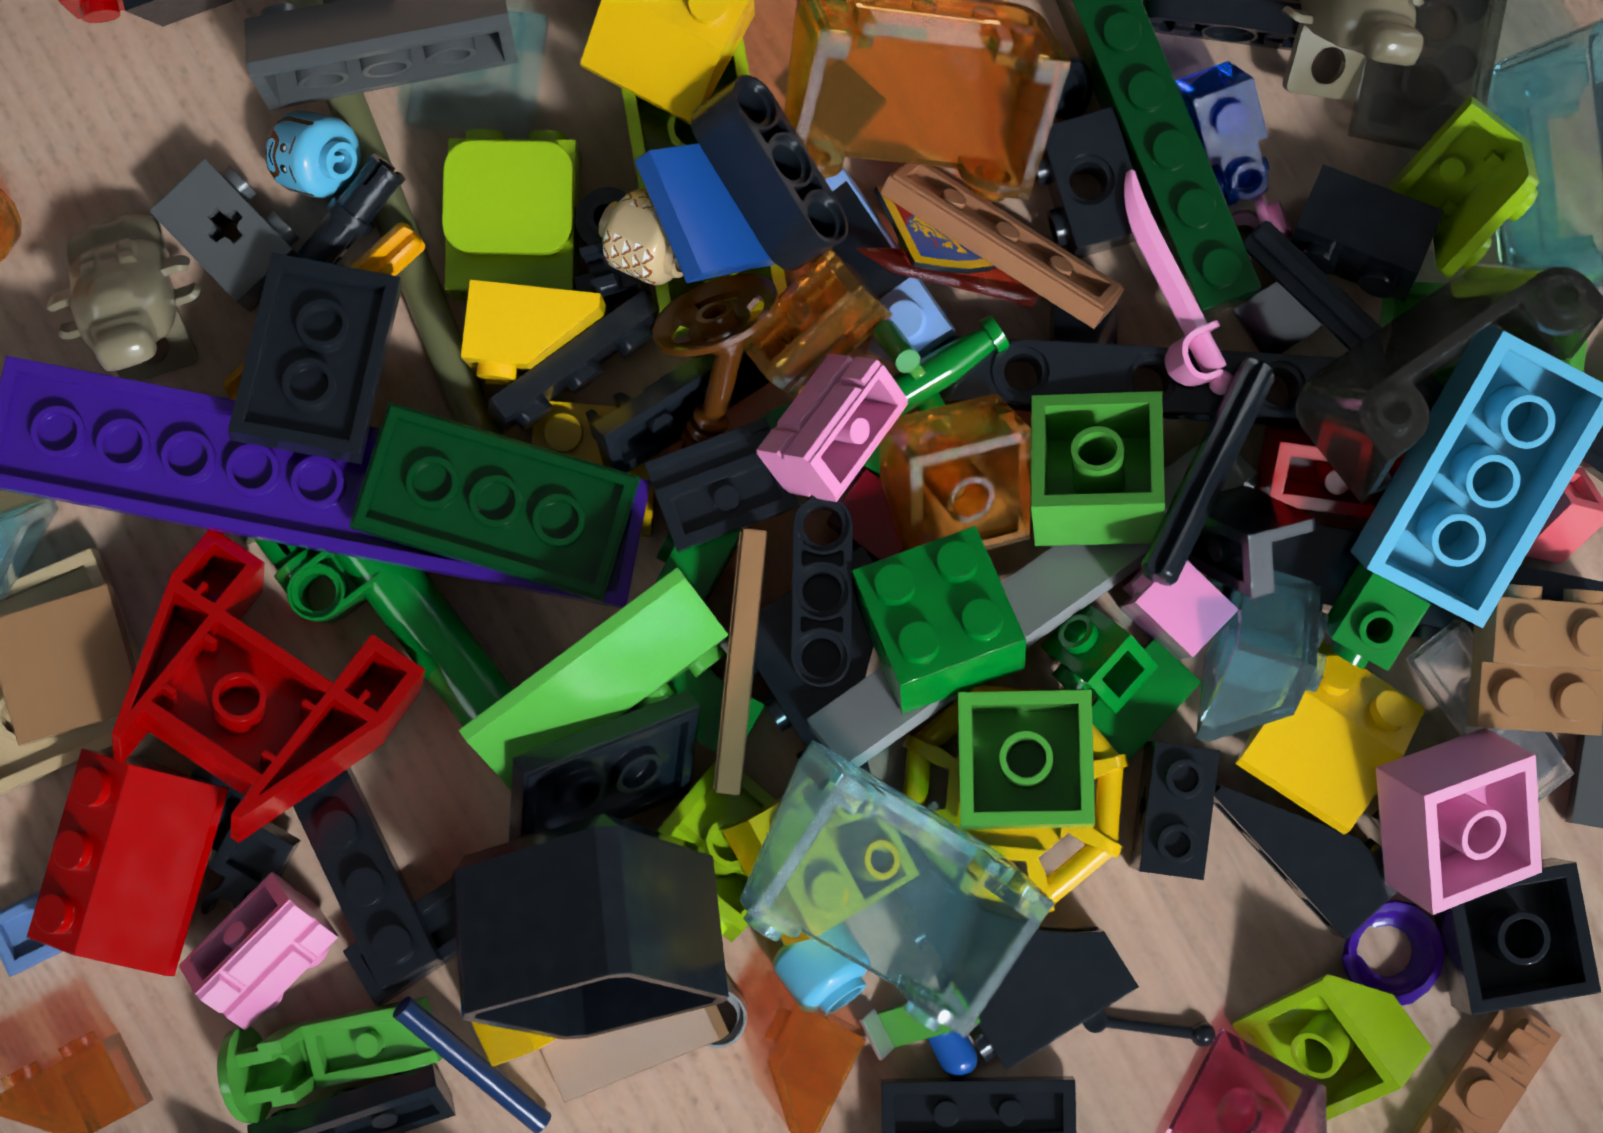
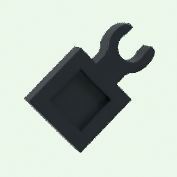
M269 822L238 843L230 838V827L209 866L210 869L224 876L225 879L222 884L204 898L201 906L202 914L207 915L218 903L219 898L228 900L235 909L272 871L281 877L301 840Z

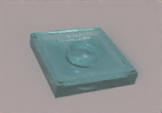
M508 10L518 63L411 83L406 117L407 125L412 128L465 134L466 131L472 129H491L502 132L504 134L503 139H528L529 132L534 131L549 25L547 15Z

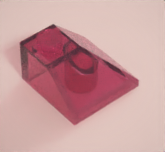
M1220 1028L1166 1133H1327L1326 1086L1233 1033Z

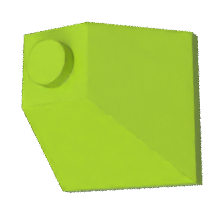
M1329 974L1236 1018L1231 1024L1307 1129L1401 1089L1432 1049V1046L1393 994Z

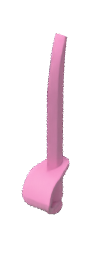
M1131 169L1126 172L1124 183V198L1128 221L1136 242L1185 335L1172 344L1165 355L1167 373L1174 381L1184 386L1197 387L1209 382L1213 393L1224 395L1233 376L1230 372L1222 370L1227 364L1210 333L1218 328L1220 324L1217 320L1207 323L1151 214L1136 172ZM1188 347L1190 348L1201 372L1197 371L1193 367L1188 355Z

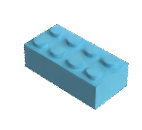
M1482 321L1350 552L1366 569L1483 628L1603 426V382Z

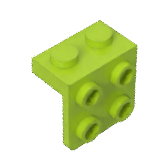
M1470 95L1386 188L1444 210L1433 237L1437 271L1446 278H1450L1461 267L1468 270L1482 259L1491 245L1492 239L1490 237L1507 219L1514 222L1529 210L1538 195L1536 187L1539 179L1530 141Z

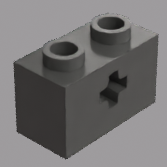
M204 159L149 212L238 304L252 312L259 305L258 301L261 299L272 253L295 257L297 252L291 246L300 237L273 210L265 218L261 216L248 202L257 193L230 165L220 173ZM231 221L237 225L238 230L243 234L235 243L229 239L227 233L223 230Z

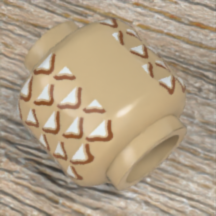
M637 189L627 193L619 202L614 201L608 205L600 219L599 235L603 238L604 257L611 267L657 286L671 281L674 277L680 278L683 276L647 190Z

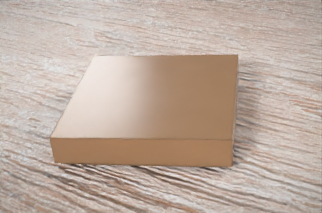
M104 584L0 616V684L18 746L35 743L118 717L135 672L136 663L113 585Z

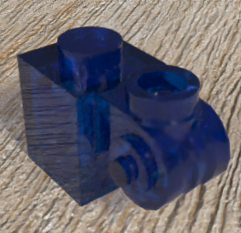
M1226 61L1175 80L1207 158L1212 159L1213 164H1211V167L1228 207L1236 205L1240 199L1246 201L1254 199L1262 193H1267L1268 170H1270V166L1266 156H1261L1258 141L1268 138L1254 78L1230 61Z

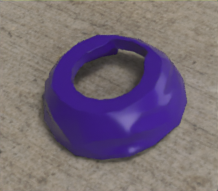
M1390 900L1346 939L1341 956L1344 971L1350 981L1393 994L1402 1006L1414 1003L1431 989L1441 975L1445 953L1442 935L1432 917L1413 903ZM1369 926L1374 928L1392 926L1405 933L1410 941L1412 952L1410 961L1404 970L1396 975L1382 976L1369 969L1363 958L1357 955L1359 939L1366 928Z

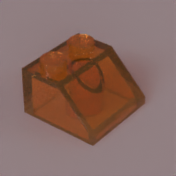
M997 393L898 417L879 443L880 479L903 552L975 525L986 550L1030 539L1031 428Z

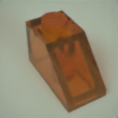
M794 1001L790 1010L780 1005L778 1006L762 1040L772 1045L768 1052L767 1063L789 1133H819L866 1041V1034L864 1030L833 1014L824 1015L821 1009H809Z

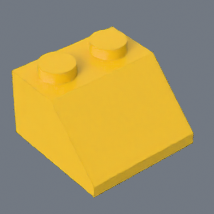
M601 0L580 65L582 68L691 124L692 112L711 97L754 18V0Z
M470 279L461 358L475 371L477 377L486 379V386L504 389L610 312L600 293Z
M1316 637L1282 671L1235 764L1345 835L1352 829L1378 792L1376 767L1404 756L1426 708L1365 668L1361 669L1344 660L1330 649V645Z

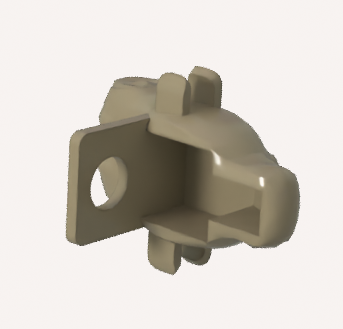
M1299 0L1301 10L1293 9L1289 6L1281 10L1284 15L1299 22L1282 83L1283 88L1291 93L1351 100L1356 95L1366 58L1382 63L1410 66L1416 63L1423 49V36L1415 28V7L1419 8L1423 5V0ZM1325 48H1337L1341 56L1339 70L1327 81H1316L1311 72L1315 56Z
M125 213L108 222L91 224L77 234L67 244V258L70 266V289L52 295L46 307L47 310L55 312L70 306L74 321L61 324L58 336L65 340L82 337L95 353L96 360L106 371H116L120 378L142 381L193 365L197 362L198 358L197 350L178 306L195 300L200 294L201 285L193 282L181 288H174L170 275L186 271L190 264V259L185 255L169 257L170 253L165 246L160 222L153 215ZM165 337L169 344L168 352L158 360L148 361L156 353V342Z

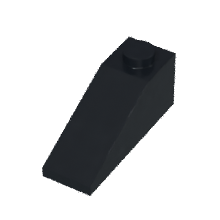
M1216 785L1213 805L1332 934L1348 939L1398 892L1385 884L1382 847L1372 838H1368L1363 843L1359 838L1349 834L1343 835L1336 829L1224 786Z

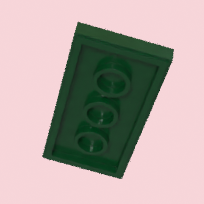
M389 402L349 526L351 529L603 604L638 490L640 477Z

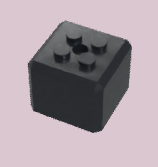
M602 813L596 816L575 819L563 826L540 833L523 835L513 841L464 855L454 869L452 886L462 1020L563 1040L581 1039L721 1004L729 997L714 860L712 855L697 844Z

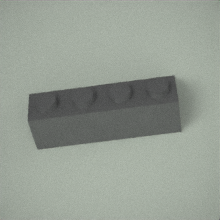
M323 0V4L299 9L295 4H275L262 9L260 16L244 19L248 75L270 111L518 63L505 0Z

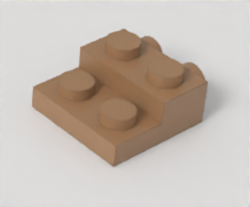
M1509 584L1484 627L1481 628L1474 624L1467 726L1602 736L1603 591L1563 589V601L1542 600L1541 586Z

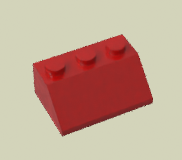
M81 748L27 937L74 956L163 976H175L229 788L135 756H129L123 764H120L114 760L113 753Z

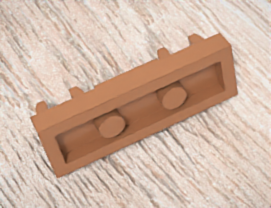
M1522 1007L1491 1012L1411 1133H1498L1527 1090V1086L1561 1037V1034Z

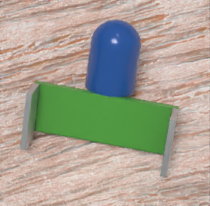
M958 984L954 985L947 992L876 1012L875 1008L871 1009L859 1020L879 1060H882L895 1047L927 1039L942 1070L948 1076L964 1078L969 1076L976 1068L977 1053L968 1034L980 1023V1019L964 987L959 988Z

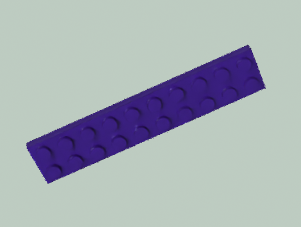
M6 356L0 380V490L622 609L627 605L651 480L640 479L602 604L351 529L349 526L380 428L370 426L362 464L230 440L228 433L235 404L233 399Z

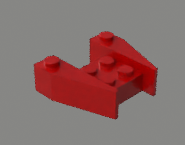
M208 530L169 578L111 733L114 760L123 764L147 733L150 732L243 794L245 797L231 814L230 838L239 843L382 746L420 696L426 669L371 634L335 682H331L240 621L263 592L265 562L222 533Z

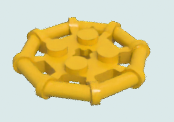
M980 685L967 692L1049 690ZM1061 686V688H1060L1059 690H1067V689H1065L1064 687ZM957 699L914 736L908 734L902 745L907 749L901 818L900 823L895 825L896 832L901 838L904 837L948 889L966 901L1041 909L1042 914L1055 911L1053 905L1109 858H1118L1123 848L1118 844L1124 769L1129 767L1126 754L1119 755L1092 723L1094 780L1097 779L1095 825L1093 828L963 830L960 824L959 755L954 758L940 748L959 732ZM932 764L949 771L946 809L927 812ZM951 823L970 845L974 853L964 866V869L932 830ZM1068 833L1085 844L1046 877L1039 857L1054 847ZM986 859L1026 862L1030 882L983 878L980 876Z

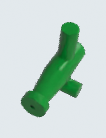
M990 314L978 321L981 326L980 328L933 350L921 359L919 353L894 321H881L874 329L873 335L875 340L900 371L893 376V379L908 399V405L900 416L917 407L938 441H947L958 432V425L939 392L956 382L994 349L1001 353L1010 347L1003 331Z

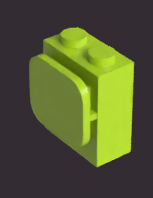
M472 129L466 131L465 138H448V155L444 162L442 227L446 237L445 291L454 301H467L470 279L577 291L574 277L579 275L580 235L577 231L575 217L581 202L582 154L576 140H566L564 132L555 130H534L529 132L528 139H503L504 134L497 130Z

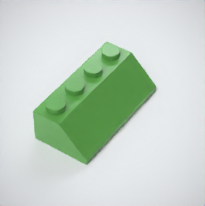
M677 567L458 731L466 742L511 789L513 757L630 713L635 708L638 710L673 696L675 693L668 685L670 682L688 669L697 678L727 655L721 644L729 639V634L686 576Z

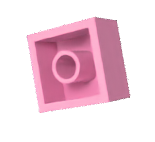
M1482 728L1376 767L1385 884L1432 915L1542 873L1536 755L1487 728Z

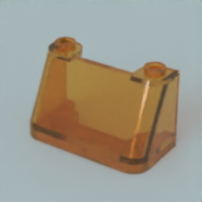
M797 0L784 113L825 180L826 178L838 175L842 171L844 157L954 168L958 170L964 182L970 186V190L974 195L983 200L992 202L1003 201L1005 198L1029 200L1071 61L1046 20L1035 10L1018 3L1002 0Z

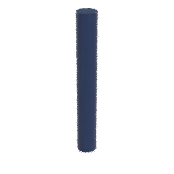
M408 996L398 1004L393 1012V1018L533 1133L541 1132L548 1125L552 1115L547 1109L495 1066L492 1067L489 1061L418 1002Z

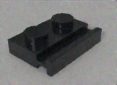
M766 417L644 463L678 553L800 508L796 495L790 494L782 488L757 455V448L771 431Z

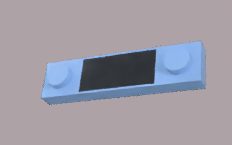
M813 127L801 136L800 139L842 206L848 223L847 237L843 242L825 252L824 255L872 327L875 329L876 325L884 320L894 321L919 353L921 359L957 331L828 142Z

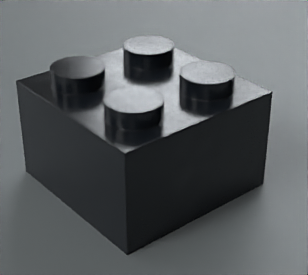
M1557 858L1542 859V873L1434 914L1436 926L1443 938L1445 953L1443 964L1451 1006L1473 1016L1602 993L1576 862Z

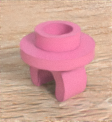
M1263 193L1253 197L1257 212L1241 209L1231 214L1236 227L1239 225H1249L1255 229L1260 223L1269 221L1287 238L1293 236L1291 225L1281 202L1278 200L1269 204Z

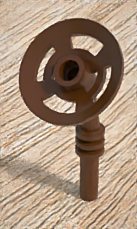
M736 274L705 282L674 299L656 318L652 328V335L657 347L664 353L680 357L700 356L710 353L715 355L704 403L696 405L692 413L693 416L689 418L687 427L683 429L680 436L683 445L680 449L723 434L728 429L730 421L727 413L744 349L742 345L745 343L746 338L754 334L770 320L779 304L778 291L770 279L756 274ZM738 297L737 299H733V300H725V299H729V298ZM759 301H762L764 303L763 311L758 319L753 320L750 311ZM679 326L689 328L688 336L691 341L678 344L674 342V335Z

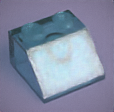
M1274 570L1275 593L1251 599L1233 590L1229 601L1239 610L1212 637L1204 655L1196 739L1210 742L1292 716L1305 690L1312 693L1317 690L1326 664V655L1318 653V648L1323 640L1328 622V614L1320 611L1321 584Z

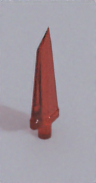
M855 248L892 273L1016 302L1017 305L1029 307L1035 304L1037 296L1042 297L998 268L970 274L939 272L912 267L904 249Z

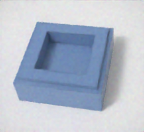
M39 892L0 910V959L9 977L64 952L27 937Z

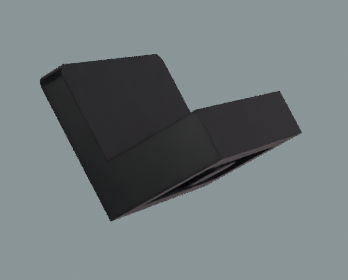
M1240 486L1220 491L1187 560L1198 571L1251 599L1275 593L1272 542L1315 531V516L1249 486Z

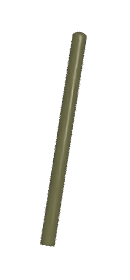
M286 0L287 3L297 5L298 9L323 4V0ZM364 93L326 100L332 117H337L352 127L359 139L361 159L357 175L368 162V158L372 153L382 157L392 165ZM399 185L374 217V222L381 238L400 222L409 224L420 235L401 185ZM425 247L424 251L396 276L401 277L402 292L455 422L501 435L499 429L487 415L489 404L476 376L477 374L461 358L463 339Z

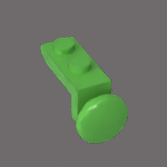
M427 996L414 999L432 1014ZM395 1002L287 1024L264 1040L252 1027H249L246 1031L241 1027L235 1028L224 1036L219 1047L217 1076L222 1098L230 1113L240 1122L258 1123V1121L266 1119L272 1107L297 1103L316 1088L409 1071L439 1062L443 1058L393 1018V1012L400 1003Z

